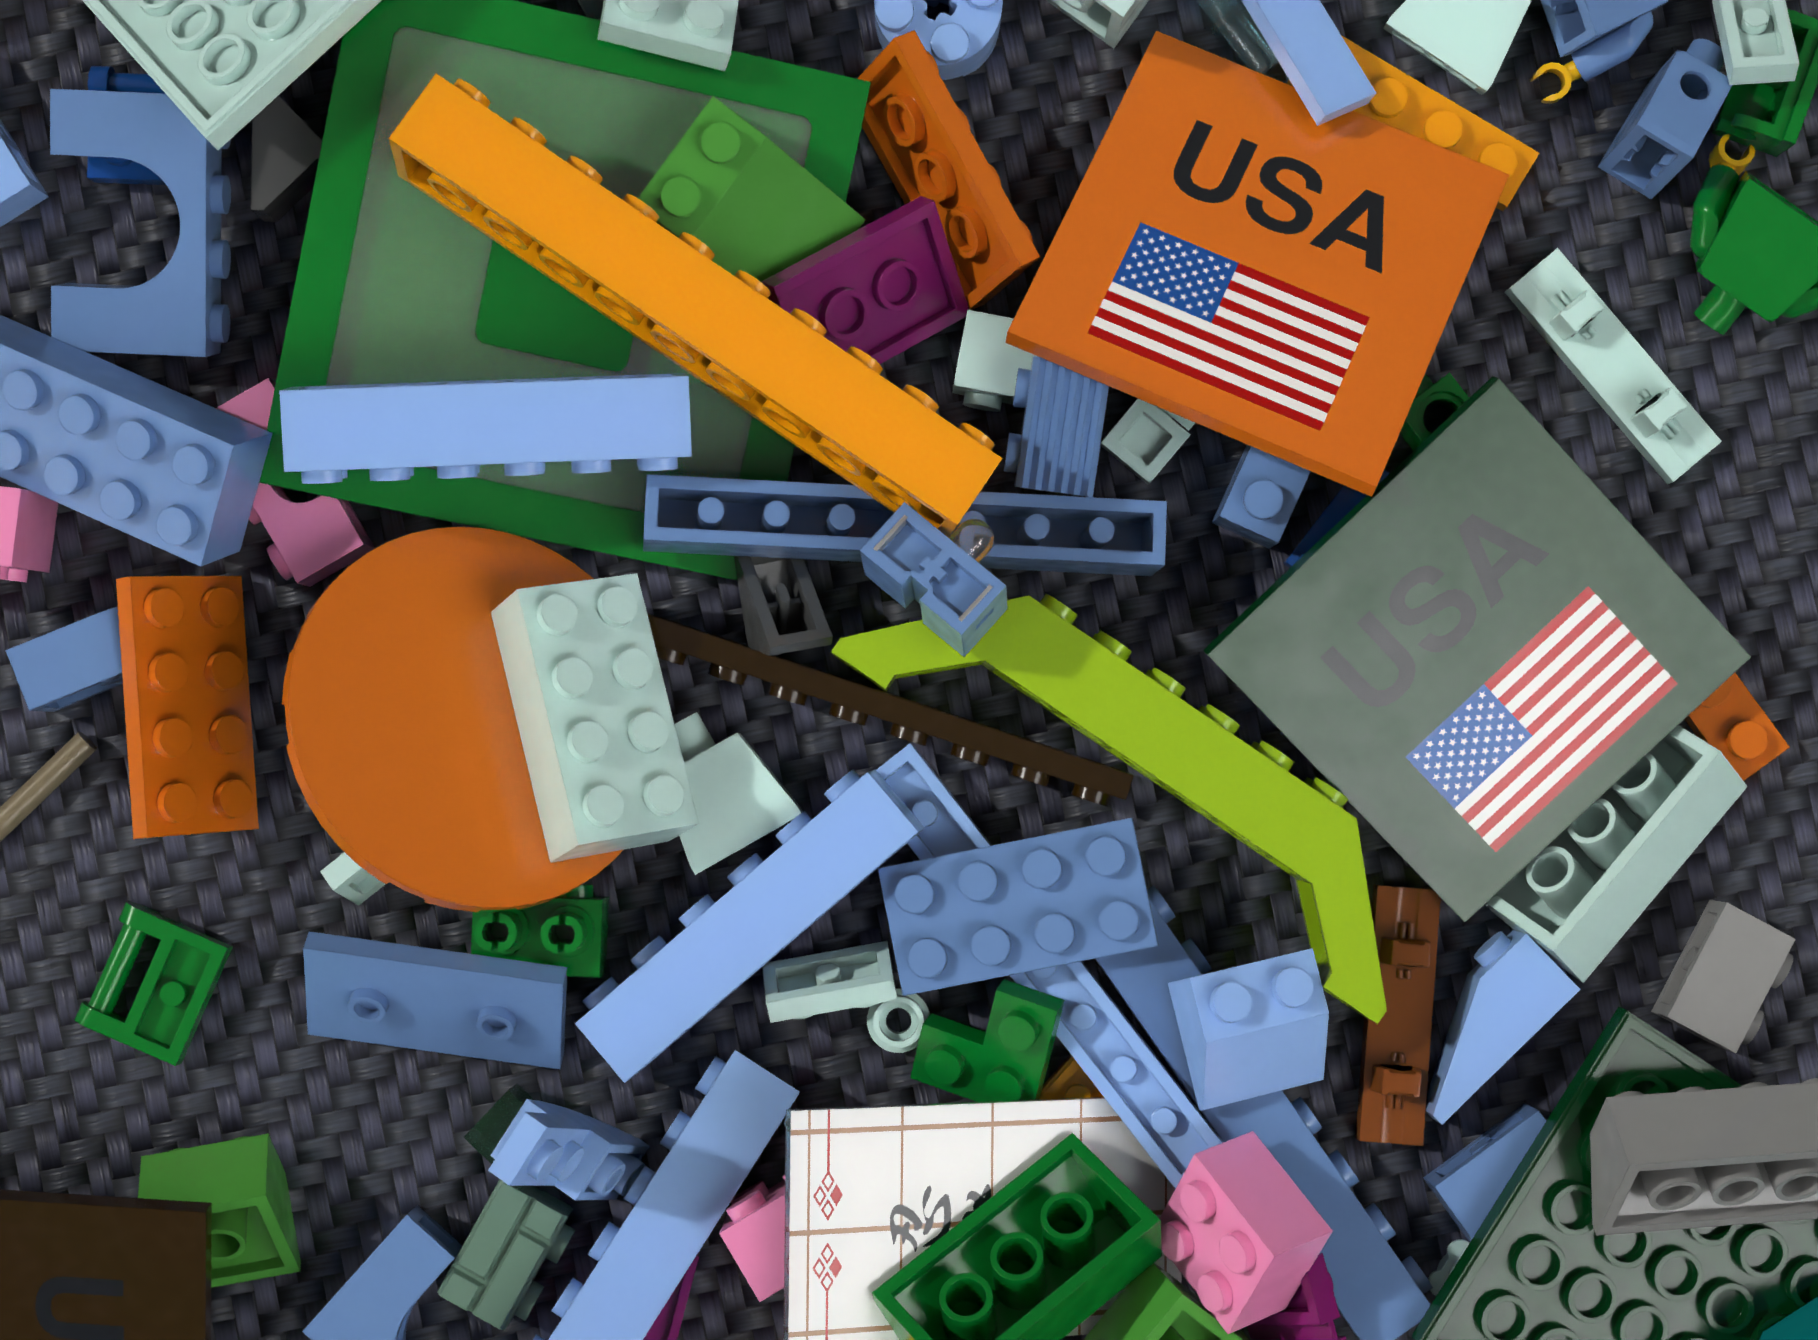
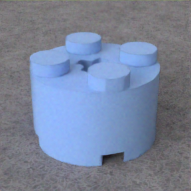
M874 0L877 36L884 50L895 37L915 30L925 50L935 59L942 80L953 79L962 75L966 76L982 66L996 45L1000 30L1003 0ZM939 3H944L949 6V14L940 13L935 20L927 17V5L936 7Z

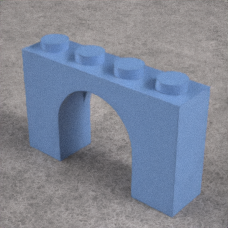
M50 89V155L114 157L140 163L158 175L167 185L175 199L180 217V235L176 250L166 267L149 281L137 286L85 283L51 285V337L85 352L208 357L221 353V343H227L229 339L230 310L227 304H221V279H227L229 276L231 251L229 242L221 240V214H228L231 184L228 175H221L222 149L229 148L231 139L221 149L217 150L166 94Z
M417 1205L401 1220L302 1332L311 1340H406L407 1323L413 1307L424 1292L457 1257L462 1245Z

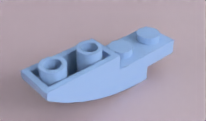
M526 1099L490 1155L495 1160L488 1171L509 1186H555L575 1201L616 1200L619 1194L625 1196L639 1176L645 1166L641 1159L650 1146L631 1134L577 1111L539 1100Z

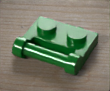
M126 901L118 919L124 923L90 1001H82L74 1020L84 1027L177 1066L183 1062L233 946L164 917L151 908ZM148 934L161 941L127 1018H124L113 1010Z

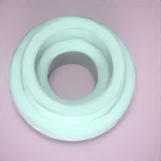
M896 988L897 1000L878 1003L869 1008L867 1027L871 1038L879 1047L893 1053H904L918 1046L922 1025L930 1015L925 1001L918 994L903 996L901 988ZM896 1008L906 1010L911 1016L910 1026L901 1032L893 1031L886 1022L888 1013Z

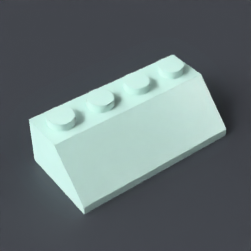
M1678 725L1497 892L1485 906L1513 930L1527 933L1556 964L1584 983L1748 786L1720 750Z

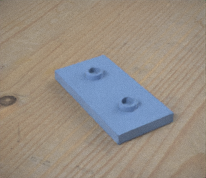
M308 932L303 947L308 1035L561 1069L565 1047L567 967Z

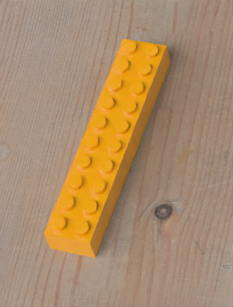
M437 73L433 76L389 137L399 177L895 513L905 502L947 537L951 535L1003 459L991 451L995 444L987 435L972 425L963 422L957 428L936 413L939 406L926 393L908 384L901 390L880 375L883 368L870 355L852 346L847 351H844L824 337L827 333L826 328L808 313L797 308L788 313L768 299L771 295L770 290L754 276L742 270H738L735 275L729 273L712 261L715 257L714 252L695 236L682 232L677 237L657 224L658 214L639 198L626 194L621 199L600 185L603 181L602 176L585 161L572 155L566 161L544 147L547 143L546 138L532 125L517 117H514L509 123L488 109L491 104L490 100L470 83L457 79L452 84Z

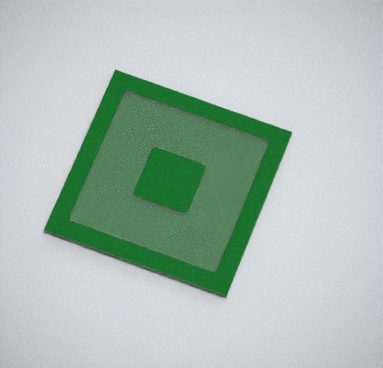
M382 0L342 37L267 431L273 434L259 483L737 580L734 556L643 551L646 474L787 482L795 445L399 177L389 137L436 73L452 84L457 79H462L480 90L491 102L488 109L509 123L514 117H517L536 128L547 140L544 147L566 161L572 155L592 166L603 178L600 185L621 199L626 194H631L638 198L703 108L714 96L769 138L846 203L871 82L733 50L731 51L726 70L721 71L597 40L600 20L515 0ZM685 373L689 376L692 457H678V469L639 471L637 459L611 460L612 471L603 473H572L571 461L545 462L546 470L545 474L505 476L504 464L480 465L478 477L441 479L437 478V466L414 467V475L410 476L408 480L370 481L369 469L348 470V478H344L343 482L302 484L301 472H284L279 390L290 387Z

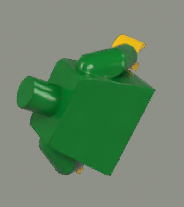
M1730 134L1723 135L1710 152V169L1693 204L1690 248L1694 255L1698 257L1696 262L1697 272L1715 284L1695 310L1694 315L1722 335L1726 334L1746 307L1770 323L1779 316L1794 319L1818 309V220L1746 171L1739 180L1738 175L1744 171L1754 158L1756 150L1750 144L1740 160L1730 158L1725 152V144L1729 140Z

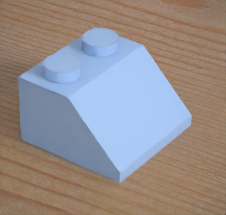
M1313 948L1168 983L1199 1111L1324 1080L1329 1010Z

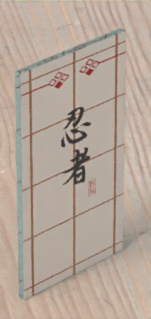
M1104 1097L786 1109V1119L784 1122L786 1126L783 1340H899L874 1301L872 1292L1071 1133L1094 1153L1158 1218L1161 1217L1175 1188ZM1162 1251V1257L1154 1263L1181 1283L1182 1273ZM1127 1286L1066 1336L1087 1335Z

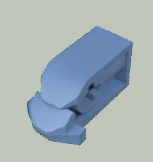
M118 606L5 650L29 711L55 712L123 684Z

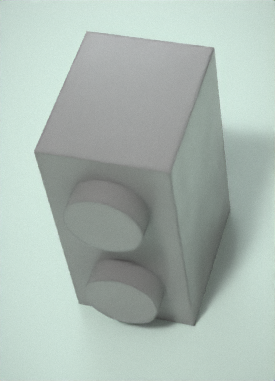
M1709 900L1651 1012L1718 1048L1737 1053L1740 1045L1749 1044L1759 1031L1764 1017L1763 1011L1759 1009L1770 988L1775 989L1779 987L1787 977L1793 963V955L1789 951L1796 939L1727 902Z

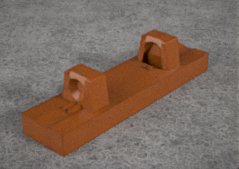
M1375 884L1373 886L1371 915L1386 1012L1378 1024L1364 1018L1355 1137L1359 1141L1423 1146L1441 897L1433 889ZM1381 1064L1411 1066V1070L1399 1071L1381 1066Z

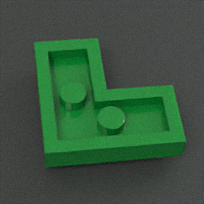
M1003 979L996 989L986 1032L930 1013L922 1025L910 1078L978 1103L1039 1101L1065 1000Z

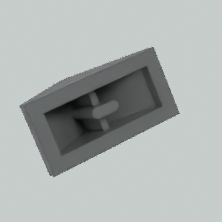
M279 95L252 119L251 211L264 222H278L314 187L322 145L320 137Z
M734 556L747 646L749 648L772 656L832 645L833 636L804 559Z

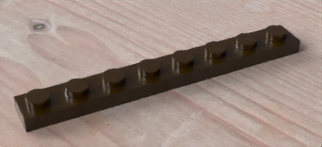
M647 613L657 655L660 659L684 665L686 656L690 655L711 662L708 671L709 675L743 686L747 675L771 682L769 695L805 706L808 695L832 702L829 714L865 726L868 715L893 723L890 735L926 746L928 737L931 735L952 742L953 746L950 754L955 757L987 766L991 755L1014 763L1011 775L1043 786L1048 785L1050 776L1075 783L1071 795L1108 807L1111 795L1124 800L1127 798L1134 777L1130 772L777 655L768 656L760 651L749 648L747 645Z

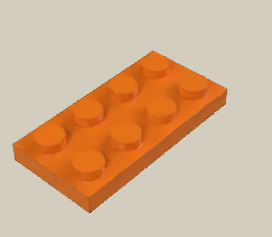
M913 30L895 37L857 78L871 82L862 128L904 204L920 196L935 201L969 310H973L987 303L1037 261L1040 255L1033 244L1030 230L1019 219L1006 196L997 171L988 163L971 133L966 115L956 106L941 79L935 59L925 50L918 35Z
M129 576L116 579L133 839L259 829L242 576Z

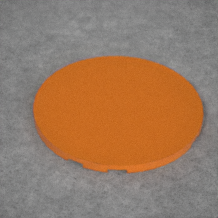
M446 527L410 533L386 542L366 553L347 567L324 590L309 610L288 658L282 696L289 744L286 747L295 778L307 804L329 836L355 863L385 884L390 882L406 892L424 898L425 903L448 909L479 912L480 910H507L514 908L518 910L553 900L596 876L623 851L619 850L550 863L491 612L516 589L594 579L572 561L532 540L486 528Z

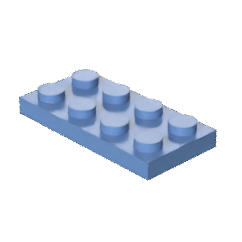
M1133 818L878 868L903 996L1159 946Z

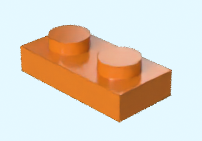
M1736 672L1684 719L1697 737L1723 753L1743 781L1790 748Z

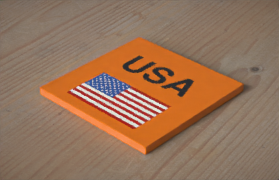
M1156 31L1008 329L1005 343L1372 497L1509 174L1355 111H1350L1317 126L1293 86Z

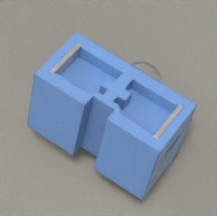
M904 502L860 550L865 575L905 609L915 599L921 607L923 624L963 657L970 652L1008 609L1006 585L980 564L994 544V534L991 527L980 519L964 521L947 537Z

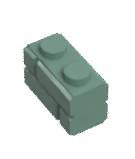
M499 1179L437 1293L445 1300L465 1311L472 1312L474 1316L499 1330L505 1331L514 1316L526 1321L545 1287L534 1281L545 1259L557 1264L576 1231L565 1224L573 1208L549 1193L539 1190L536 1186H509Z

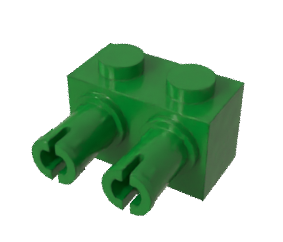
M582 884L553 900L528 908L473 912L471 954L567 967V976L600 978L606 974L609 897L593 896L594 885Z

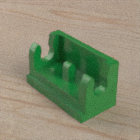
M1791 9L1787 10L1799 59L1795 81L1732 85L1722 104L1712 131L1713 134L1721 137L1725 134H1730L1729 140L1745 146L1751 144L1756 150L1778 157L1796 144L1818 84V19Z

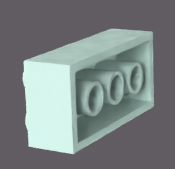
M638 574L516 589L491 612L550 863L668 842L699 824Z

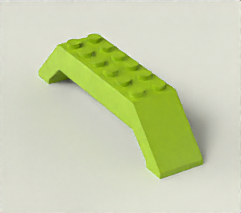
M1047 593L1040 602L1030 595L1007 600L1008 609L965 657L924 625L922 619L840 637L831 650L833 655L885 691L888 690L896 678L976 665L984 666L1295 879L1310 949L1313 948L1323 991L1360 1016L1375 1024L1379 1023L1386 1012L1357 818L1342 809L1348 798L1318 778L1314 780L1306 778L1302 782L1288 772L1294 762L1282 752L1264 741H1261L1260 744L1254 741L1250 746L1234 735L1240 727L1236 721L1210 704H1207L1206 707L1201 705L1197 710L1182 700L1180 697L1186 690L1183 685L1155 667L1152 670L1148 669L1145 674L1126 661L1132 653L1130 649L1101 630L1095 633L1092 638L1072 625L1078 614Z

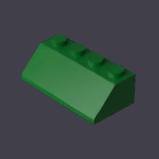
M1071 1133L874 1290L872 1296L899 1340H1061L1162 1257L1161 1220L1094 1153Z

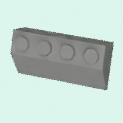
M1818 1078L1796 1084L1767 1085L1762 1082H1753L1739 1088L1706 1090L1702 1087H1688L1677 1092L1656 1094L1627 1091L1614 1097H1606L1590 1132L1592 1225L1596 1236L1818 1218Z

